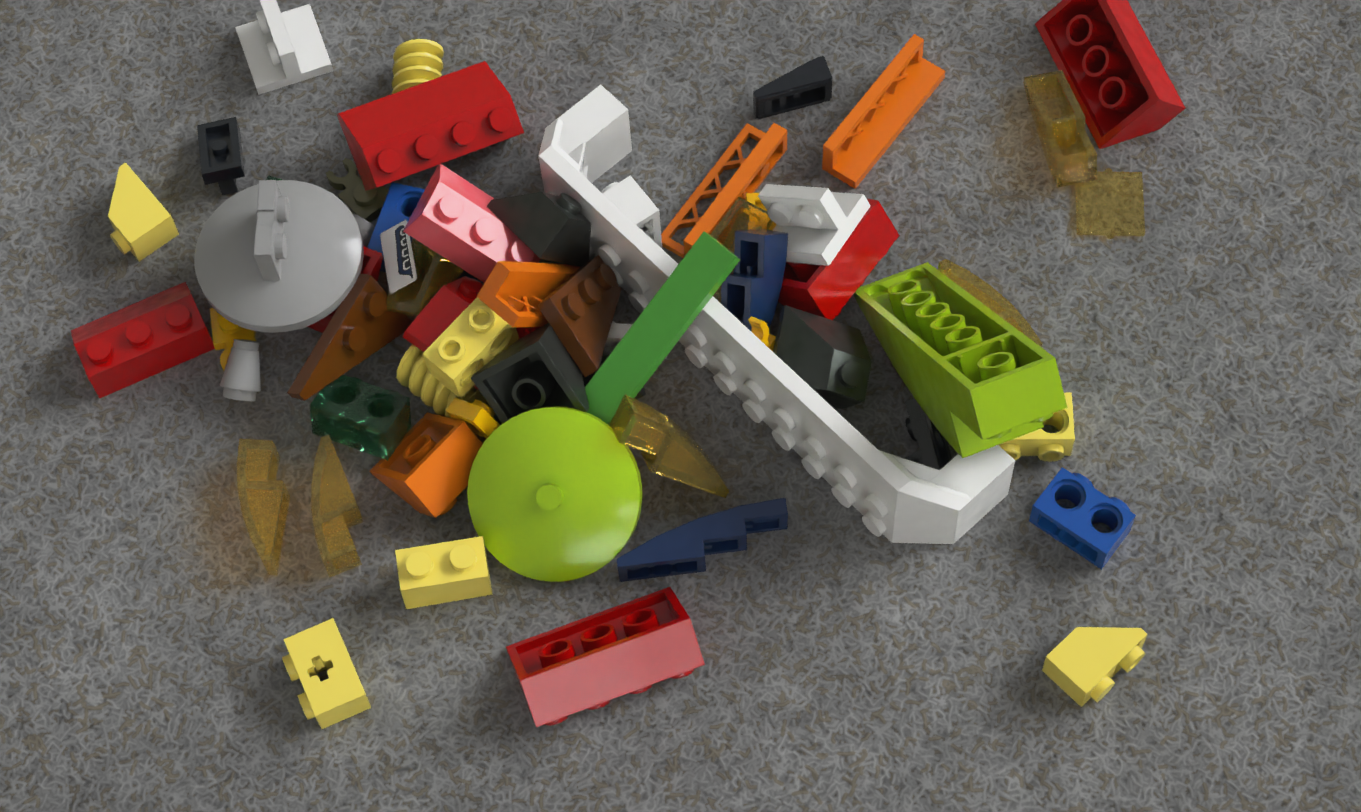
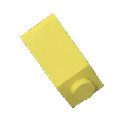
M127 163L121 165L118 169L108 218L115 230L110 234V237L124 255L131 251L140 262L175 238L179 233L171 215Z

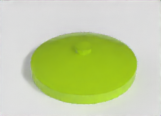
M559 406L542 407L510 418L495 429L484 441L470 470L467 490L468 507L478 536H483L485 547L500 563L512 571L531 579L564 582L582 578L596 572L614 559L626 546L636 529L640 517L642 482L637 462L631 450L611 426L590 413L574 408Z

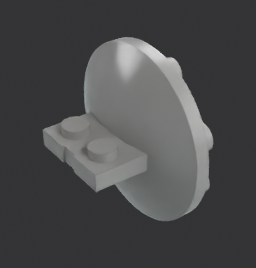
M259 180V184L231 196L208 218L196 243L194 266L198 283L205 298L222 317L242 328L259 332L278 333L304 329L336 310L349 294L361 273L364 249L362 236L352 212L333 193L317 185L302 181Z

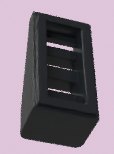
M820 56L753 91L755 117L759 120L830 101L832 98V75L825 57Z

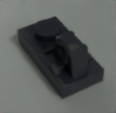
M233 117L197 125L201 174L204 184L208 185L218 182L222 195L238 192L236 178L245 177L240 128L237 118Z
M915 398L905 401L909 415L905 423L911 438L918 442L919 450L904 459L941 470L952 460L948 442L931 422Z

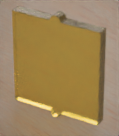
M1110 168L1105 169L1104 172L1075 171L1077 235H1106L1108 239H1113L1115 236H1145L1142 172H1113Z

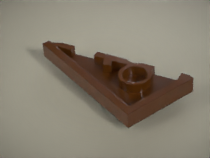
M359 274L353 288L341 302L287 393L292 398L303 401L307 400L403 334L412 323L372 275Z

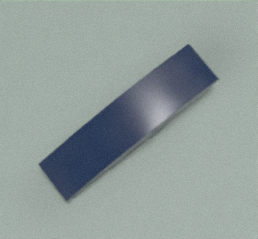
M786 498L740 505L697 518L655 536L617 558L620 582L705 572V555L747 550V534L788 529Z

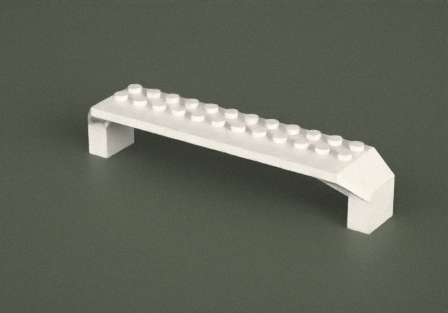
M600 84L545 128L538 155L543 188L545 193L557 196L565 193L582 206L580 213L591 222L589 260L599 255L603 262L614 271L617 283L629 294L628 298L633 307L639 313H642L678 266V263L592 184L632 151L628 109ZM713 296L679 339V342L685 347V353L689 360L698 368L707 367L714 374V381L720 390L729 396L734 393L743 401L742 406L747 415L756 423H760L763 420L773 430L772 436L784 450L789 451L792 448L803 458L801 462L806 471L815 479L823 477L832 486L831 490L835 498L847 508L853 505L863 515L862 521L864 525L877 537L883 534L892 543L954 544L1008 495L1015 460L999 445L965 458L957 454L941 470L878 450Z

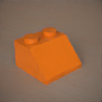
M427 412L369 472L416 511L437 518L454 507L457 502L456 497L468 486L473 461L483 443L464 421Z

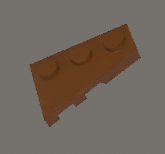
M599 255L583 264L537 305L585 377L594 373L599 368L622 290L617 283L614 271L603 262Z

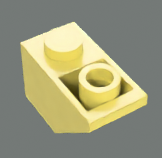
M1076 627L1046 656L1042 671L1081 707L1090 698L1098 702L1114 686L1115 682L1111 678L1121 668L1128 673L1144 657L1145 652L1142 650L1147 633L1142 628Z

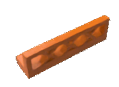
M914 34L823 145L822 169L854 189L857 188L945 78V70L922 58L923 38Z
M747 123L662 232V247L684 258L703 232L709 233L718 241L745 206L746 193H755L787 151V129L773 123L765 133ZM751 137L758 141V144L748 157L743 159L741 147L747 139ZM737 154L738 160L731 161ZM738 168L725 187L721 188L720 174L724 170ZM715 182L716 189L709 190ZM716 197L701 217H698L696 206L700 200ZM692 212L693 218L687 219V217ZM694 226L683 240L684 246L671 239L678 229Z
M498 261L476 297L512 327H542L548 321L537 305L576 272L580 266L560 263Z

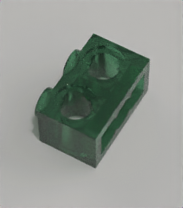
M344 374L321 389L309 405L312 434L387 461L411 427L409 397Z

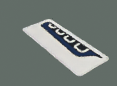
M407 220L380 234L388 287L391 294L417 279L410 236L403 232L407 225Z

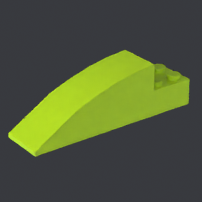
M928 262L861 286L853 294L897 373L931 422L962 458L1044 428L1043 421L1050 419L1054 412L1068 408L1056 358Z

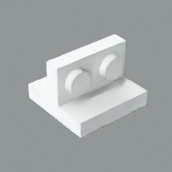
M260 0L262 11L255 12L258 20L235 27L258 95L333 71L310 4L281 13L276 0Z
M766 184L758 195L767 210L769 218L776 223L773 231L788 233L786 262L829 266L870 208V204L864 194L831 192L829 188Z

